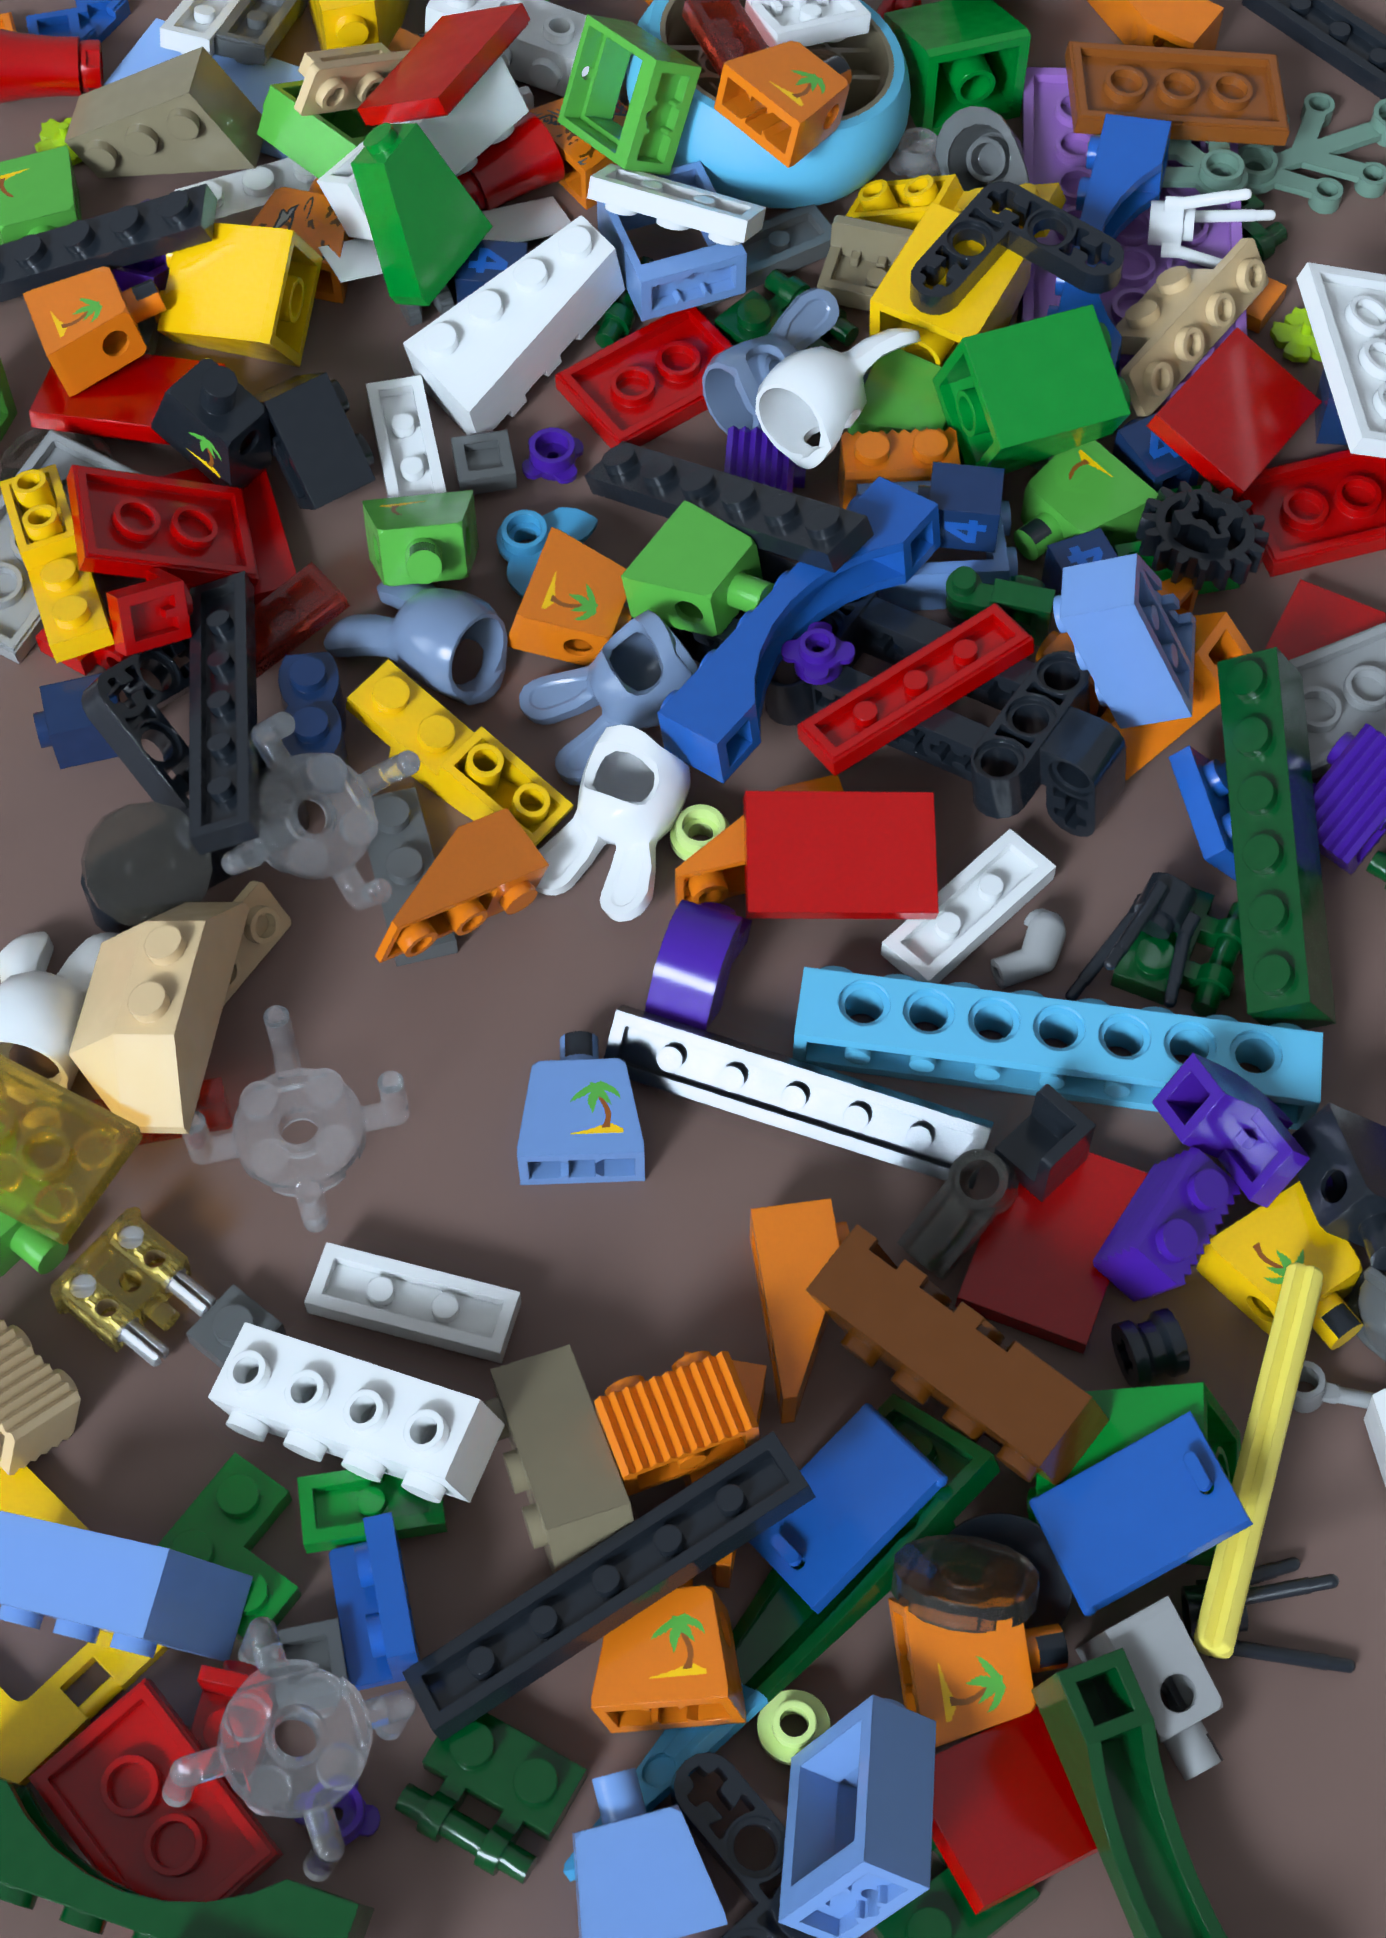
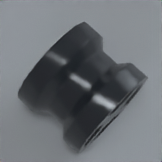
M1168 1308L1151 1312L1147 1321L1136 1324L1130 1320H1124L1112 1325L1111 1339L1114 1353L1124 1378L1132 1388L1148 1386L1154 1376L1163 1373L1171 1377L1188 1373L1190 1369L1188 1346L1179 1322Z

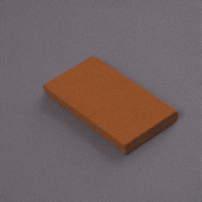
M1068 42L1065 63L1073 133L1101 135L1105 115L1115 114L1172 121L1170 139L1285 146L1290 129L1278 56L1276 54Z

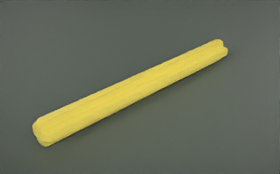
M1296 1262L1286 1267L1232 1486L1253 1525L1216 1545L1193 1637V1644L1196 1650L1214 1658L1228 1659L1233 1655L1322 1290L1323 1273L1315 1266H1306Z

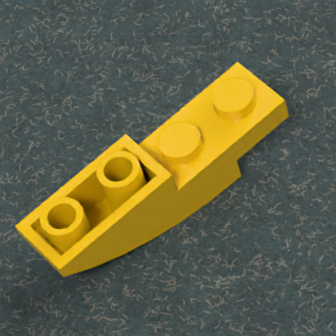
M956 174L941 176L921 175L916 178L891 181L878 179L866 183L861 188L846 216L914 230L931 202L962 212L983 188L964 191ZM1059 182L1037 185L1025 183L1019 185L1062 209L1066 202ZM1050 230L1039 231L1034 237H1047Z
M56 465L26 470L15 477L0 481V488L17 546L27 569L47 640L56 663L114 645V638L109 626L110 622L94 573L79 571L71 507Z
M389 659L347 697L346 709L391 747L389 758L424 787L473 821L508 808L533 844L537 846L572 811L574 805L485 728L481 726L474 733Z

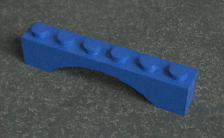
M1115 114L1105 115L1101 136L1091 135L1089 141L1086 169L1092 170L1091 177H1081L1078 186L1076 211H1082L1080 220L1116 239L1138 215L1151 207L1152 200L1160 199L1169 159L1172 121ZM1087 263L1088 266L1093 267V268L1097 265V264H1095V265H1090V264ZM1056 277L1055 296H1061L1059 306L1049 305L1047 316L1093 304L1098 321L1104 323L1109 331L1112 344L1110 355L1119 376L1122 336L1108 317L1100 295L1082 291Z
M880 476L863 494L856 495L850 501L846 510L866 515L874 535L835 573L798 562L791 571H785L780 575L773 590L754 610L747 611L741 617L736 629L717 649L709 651L704 656L698 670L679 690L672 691L665 698L660 710L657 712L664 749L688 765L724 784L761 743V714L765 694L777 666L783 659L781 647L784 642L798 639L803 633L808 631L810 624L820 621L849 602L879 590L906 584L941 546L938 504Z

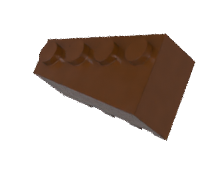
M856 1224L806 1289L811 1297L845 1332L846 1335L840 1341V1344L870 1368H873L877 1361L881 1360L896 1372L890 1380L919 1404L924 1405L931 1396L945 1406L948 1410L942 1418L966 1438L977 1443L984 1434L1002 1447L996 1457L1030 1483L1038 1473L1054 1486L1063 1483L1109 1421L1093 1397L1017 1341H1013L1009 1347H1006L1002 1344L1005 1339L1003 1334L963 1301L955 1311L951 1309L949 1305L952 1303V1300L935 1284L929 1281L925 1273L906 1259L897 1267L880 1247L878 1239Z

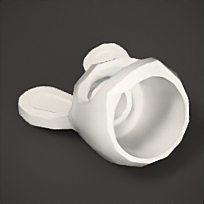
M889 328L863 339L850 350L842 353L820 346L797 351L785 357L770 371L758 388L755 412L762 430L773 445L796 465L805 469L815 468L835 449L842 436L843 429L851 428L861 414L867 402L863 382L864 375L872 369L873 364L881 357L921 341L919 330ZM820 432L819 446H811L806 443L812 435Z
M626 725L607 727L594 745L586 763L579 788L578 805L574 818L539 849V852L549 866L536 888L537 892L555 896L567 892L591 866L606 844L616 845V851L601 892V908L611 919L618 922L631 921L641 915L653 899L656 874V845L670 831L686 802L691 785L690 767L657 744L645 732L635 727Z
M46 932L21 935L12 940L0 952V1091L7 1097L25 1107L35 1109L51 1107L66 1099L79 1070L68 1054L102 942L120 933H99L87 938L68 957L56 975L46 972L54 950V945ZM14 1044L32 1048L53 1061L58 1067L59 1073L52 1078L41 1081L25 1077L10 1065V1050Z

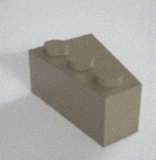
M202 46L80 95L64 142L98 178L256 169L264 139L257 135L262 117L261 113Z
M570 1344L490 1369L496 1397L485 1401V1405L505 1424L498 1441L508 1438L512 1448L511 1451L503 1453L514 1494L526 1491L530 1505L521 1507L527 1532L533 1549L544 1547L552 1574L634 1522L629 1497Z

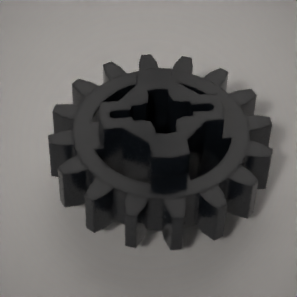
M1181 481L1177 493L1162 487L1159 489L1157 499H1147L1136 532V538L1142 540L1139 553L1141 556H1154L1151 566L1153 571H1161L1166 568L1171 570L1170 582L1177 584L1185 577L1192 579L1194 590H1201L1205 581H1212L1213 585L1219 591L1225 590L1229 578L1242 585L1246 582L1249 572L1257 573L1269 539V533L1262 530L1266 519L1263 515H1249L1253 503L1250 500L1236 503L1232 500L1233 490L1230 488L1223 490L1221 494L1212 492L1210 482L1204 481L1200 489L1193 490L1186 481Z

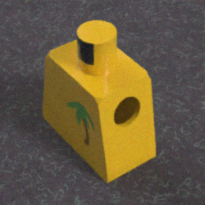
M1300 1181L1281 1192L1268 1208L1264 1206L1258 1207L1210 1239L1211 1244L1204 1247V1254L1201 1255L1196 1267L1197 1271L1268 1335L1270 1334L1286 1267L1296 1262L1306 1266H1315L1323 1273V1285L1312 1328L1331 1350H1335L1348 1342L1363 1327V1323L1342 1300L1352 1291L1363 1270L1361 1261L1347 1240L1327 1233L1319 1225Z

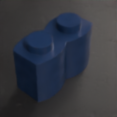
M329 651L286 655L280 665L278 674L279 690L284 708L280 732L285 757L298 773L303 784L305 796L342 793L349 778V760L344 739L346 711L337 664Z

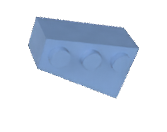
M1137 553L1064 567L1061 595H1056L1053 601L1054 618L1058 630L1061 633H1068L1074 644L1075 656L1082 671H1089L1094 680L1095 692L1102 707H1109L1120 729L1192 717L1196 618L1191 612L1178 614L1175 611L1180 609L1179 599L1174 594L1161 596L1157 592V590H1162L1161 579Z
M0 1511V1620L40 1630L44 1616L54 1618L56 1623L52 1633L96 1644L100 1630L113 1633L110 1643L111 1648L150 1658L154 1657L156 1647L160 1645L223 1662L230 1659L253 1576L169 1548Z

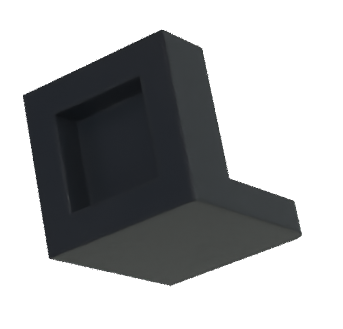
M1045 1084L1036 1093L1031 1115L995 1147L993 1160L1037 1199L1043 1202L1086 1161L1096 1124L1053 1087Z

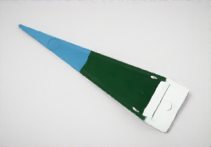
M894 1393L877 1409L880 1414L948 1477V1482L819 1614L812 1610L777 1571L772 1568L732 1631L746 1708V1723L939 1547L945 1537L956 1527L954 1520L1000 1472L993 1453ZM804 1563L800 1564L798 1569H801L804 1566ZM746 1723L665 1729L636 1769L646 1812L652 1811L670 1794L673 1775L685 1760L699 1753H715ZM601 1816L593 1827L602 1825ZM574 1853L565 1862L563 1870L570 1882L575 1880Z

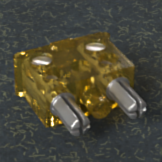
M135 1206L127 1208L51 1285L50 1294L58 1313L66 1314L69 1312L116 1353L127 1344L153 1367L162 1363L160 1357L164 1360L169 1354V1348L144 1328L143 1325L151 1319L161 1329L167 1331L177 1322L180 1312L166 1301L174 1294L200 1317L216 1302V1298L190 1277L192 1273L188 1257L143 1221L140 1209ZM156 1263H163L158 1267H151ZM140 1287L136 1291L127 1292L130 1288ZM111 1311H115V1312H116V1313H114L112 1316H108V1317H104V1316H103V1315L106 1314L107 1312H111Z

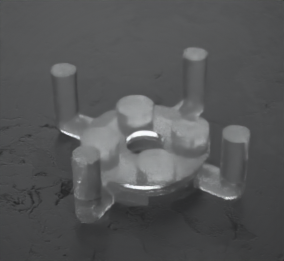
M278 712L256 724L251 731V738L269 768L259 779L260 838L243 842L226 852L221 861L224 871L230 875H239L260 866L265 860L273 868L285 874L289 873L309 880L333 877L347 903L354 910H364L387 902L392 896L390 883L382 878L365 883L355 864L365 854L378 832V820L371 796L389 785L415 774L420 768L418 755L413 751L406 750L381 761L358 775L341 757L333 753H304L291 757L282 742V739L291 735L295 730L294 718L289 713ZM304 800L316 802L325 813V826L319 834L306 831L299 823L298 808Z
M274 1005L265 1011L263 1020L272 1049L276 1073L261 1081L252 1082L243 1089L240 1095V1104L234 1116L231 1133L211 1137L204 1115L199 1111H195L189 1134H182L189 1156L194 1163L206 1165L239 1158L244 1171L252 1179H257L261 1183L270 1186L273 1192L295 1197L304 1227L310 1232L317 1233L323 1231L329 1223L324 1192L339 1184L346 1177V1171L356 1158L359 1157L360 1159L365 1149L368 1131L401 1125L407 1121L410 1114L403 1076L396 1071H386L378 1078L377 1085L381 1102L361 1106L353 1090L335 1070L329 1068H301L298 1046L289 1011L283 1006ZM295 1121H310L318 1127L313 1138L301 1144L289 1143L282 1138L285 1128Z
M261 1616L250 1622L238 1650L239 1661L255 1665L258 1670L244 1681L230 1699L219 1725L217 1746L176 1759L171 1765L163 1785L162 1797L169 1806L182 1807L191 1799L196 1785L225 1776L233 1790L255 1814L282 1818L304 1817L312 1848L304 1860L303 1870L310 1880L320 1882L326 1880L331 1875L344 1854L345 1844L333 1806L339 1803L352 1790L361 1776L371 1748L373 1730L375 1729L378 1736L384 1740L398 1738L413 1716L417 1703L414 1695L407 1690H397L364 1700L352 1683L343 1676L338 1678L334 1674L318 1668L320 1664L304 1659L287 1660L276 1624L272 1619ZM287 1720L304 1722L312 1729L315 1735V1749L309 1754L299 1757L284 1753L276 1743L275 1728Z

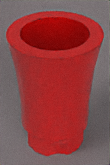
M0 29V104L32 98L79 97L83 92L87 93L104 86L103 52L100 40L80 41L79 36H48Z
M529 111L513 125L514 131L508 138L490 145L478 155L477 164L471 170L456 176L481 211L498 208L528 192L564 179L565 168L558 147L545 125L532 112Z

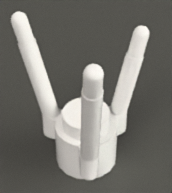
M1247 188L1185 197L1166 196L1165 200L1151 201L1148 245H1161L1160 257L1180 258L1214 269L1222 260L1221 258L1181 246L1182 241L1193 242L1194 223L1271 221L1275 219L1276 213L1274 210L1255 209L1196 210L1199 207L1248 200L1252 196V191Z

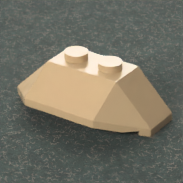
M185 902L101 943L68 1055L127 1133L189 1134L249 912V907L245 902Z

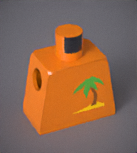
M788 41L726 61L723 65L714 109L787 168H790L838 128L852 80L851 70L848 63L840 56H832L822 61L801 43Z
M104 266L23 293L46 356L69 397L80 393L144 355L148 348L137 323L167 310L152 278L122 291L111 269Z
M551 527L509 632L507 646L587 667L594 661L609 639L633 619L629 607L624 606L626 594L621 575L625 572L626 568L563 531Z
M692 1578L604 1636L591 1696V1709L611 1733L746 1723V1708L731 1620L727 1608L713 1587L705 1585L693 1586Z
M913 1596L888 1598L904 1706L906 1709L936 1721L935 1748L1032 1712L1036 1706V1701L1031 1692L1034 1689L1032 1674L1066 1668L1068 1666V1648L1061 1626L1056 1623L1025 1629L1020 1606L1005 1598Z

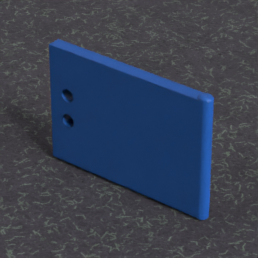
M866 1403L800 1470L816 1498L748 1542L811 1609L819 1614L916 1513L947 1484L948 1477L870 1403ZM804 1563V1566L801 1569H798L800 1564Z
M1191 1411L1040 1496L1033 1497L1029 1501V1505L1083 1615L1087 1617L1094 1615L1101 1608L1253 1525ZM1212 1485L1214 1486V1489L1210 1494L1203 1493L1209 1491Z

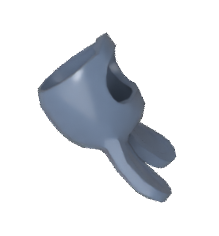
M815 287L804 291L795 297L779 317L769 334L738 343L713 356L702 376L703 396L709 413L719 428L727 435L728 428L733 425L738 429L746 426L750 430L755 427L762 430L755 412L758 388L770 371L785 357L806 349L835 325L839 317V305L837 299L829 291ZM870 371L863 377L864 384L868 378Z
M381 582L377 585L380 601L398 609L396 617L391 618L377 614H354L339 620L330 629L323 642L326 651H329L335 657H388L394 660L416 681L445 697L466 705L482 703L493 697L501 687L506 670L508 637L505 624L499 614L489 603L475 595L451 588H435L432 583L387 586ZM464 639L474 640L483 649L482 667L475 679L465 684H455L452 677V662L455 650Z
M647 610L630 620L603 646L594 661L587 667L542 676L524 685L519 695L520 708L524 715L532 722L549 725L582 714L598 705L602 707V715L584 732L565 745L555 758V767L561 780L569 785H580L586 763L594 745L607 727L626 725L640 730L660 725L657 712L660 710L665 698L672 691L679 690L699 667L666 623L654 612Z

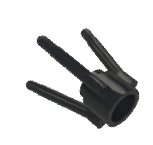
M1162 872L1153 873L1142 893L1138 894L1128 913L1066 992V1000L1076 1001L1103 967L1107 970H1114L1142 931L1158 939H1168L1171 932H1176L1178 935L1164 997V1005L1167 1008H1173L1177 1003L1179 989L1182 984L1191 939L1201 921L1197 914L1190 911L1197 899V893L1186 882L1170 874Z
M1290 1557L1254 1567L1250 1586L1297 1571L1301 1565L1300 1560L1296 1557ZM1326 1574L1250 1587L1238 1632L1248 1631L1246 1605L1333 1589L1338 1586L1339 1578L1334 1574ZM1208 1579L1196 1580V1585L1182 1586L1181 1588L1184 1626L1193 1643ZM1236 1640L1232 1655L1344 1673H1352L1356 1668L1355 1662L1348 1658Z

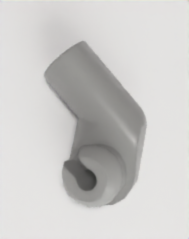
M1040 908L1031 911L1026 916L1023 924L1028 926L1022 948L990 961L992 975L999 988L1004 989L1048 973L1055 968L1066 938V927L1059 914Z

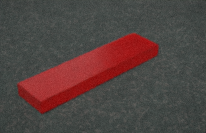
M994 603L797 724L798 739L834 776H837L1033 654L1034 638L997 603Z

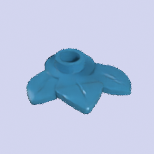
M560 507L543 516L532 510H518L509 514L497 531L496 542L500 555L508 562L507 579L512 589L523 598L551 527L559 529L583 543L595 531L598 519L585 511L570 507ZM525 539L533 540L529 543H519Z

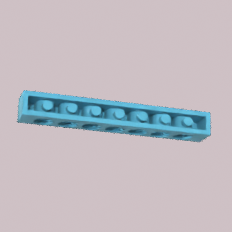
M825 966L820 969L804 967L792 1058L830 1070L1036 1096V1093L1045 1084H1049L1069 1101L1158 1112L1152 1104L1153 1099L1183 1065V1063L1174 1058V1055H1186L1189 1057L1192 1053H1195L1226 1067L1251 1083L1275 1103L1293 1122L1289 1129L1297 1130L1316 1114L1321 1102L1323 1032L1303 1030L1301 1027L1290 1023H1277L1268 1026L1238 1022L1235 1018L1226 1015L1197 1017L1174 1014L1166 1008L1154 1006L1142 1009L1110 1006L1102 1000L1093 998L1077 1001L1047 998L1038 992L1030 990H1019L1012 993L984 990L967 982H954L948 985L921 982L903 974H889L884 977L858 974L840 966ZM866 1014L873 1017L875 1021L860 1023L851 1019L850 1016ZM929 1022L940 1029L924 1031L917 1028L914 1024ZM992 1030L998 1032L1004 1038L997 1040L987 1039L978 1032ZM1048 1038L1059 1039L1066 1043L1068 1047L1055 1048L1049 1046L1043 1040ZM1114 1046L1122 1047L1130 1051L1132 1056H1119L1108 1048ZM1239 1063L1255 1065L1262 1073L1248 1072Z

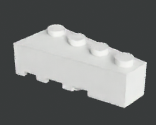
M581 215L403 343L415 376H422L424 390L466 435L493 432L507 414L513 417L527 402L525 394L543 374L548 377L562 362L560 355L574 339L581 340L625 291L616 249Z

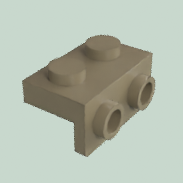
M836 215L831 228L830 248L817 283V288L829 291L837 299L838 305L870 311L871 297L914 230Z

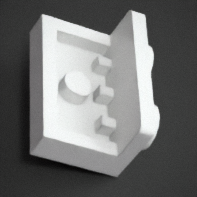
M746 0L744 20L769 47L788 41L799 42L804 47L825 42H840L848 37L868 33L871 13L859 0Z

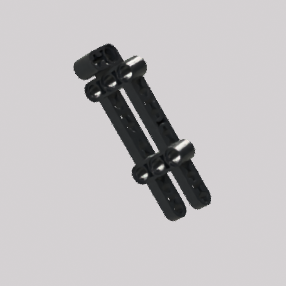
M757 548L763 580L775 584L782 573L788 570L791 571L796 565L794 562ZM879 591L849 602L818 622L830 624L832 626V633L841 641L853 644L855 648L854 660L850 664L843 665L841 674L834 681L823 685H813L806 683L797 676L794 663H787L782 659L766 690L764 699L766 712L778 724L786 726L797 725L874 678L852 668L863 653L895 665L949 632L952 628L880 599ZM734 618L722 634L713 637L677 628H669L681 641L693 660L701 663L709 651L717 649L736 629L739 619ZM1068 651L1052 652L1045 655L1037 663L1023 659L965 695L1001 711L990 727L944 708L887 744L971 781L973 803L978 811L988 817L1000 819L1018 814L1025 808L1041 784L1045 785L1046 808L1049 816L1061 829L1079 837H1088L1095 832L1125 787V740L1112 724L1090 714V673L1088 670L1082 671L1077 663L1075 653Z

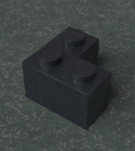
M327 372L295 375L253 395L265 406L269 413L272 456L276 457L300 509L316 510L376 480L370 468L374 464L371 448L362 434L354 433L345 414L350 410L347 396L337 380L329 379Z

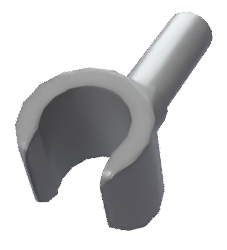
M1305 1360L1299 1382H1308L1315 1389L1310 1392L1297 1390L1293 1409L1300 1413H1311L1317 1410L1323 1402L1330 1404L1339 1403L1367 1409L1371 1397L1375 1393L1326 1382L1325 1374L1321 1367L1314 1362Z

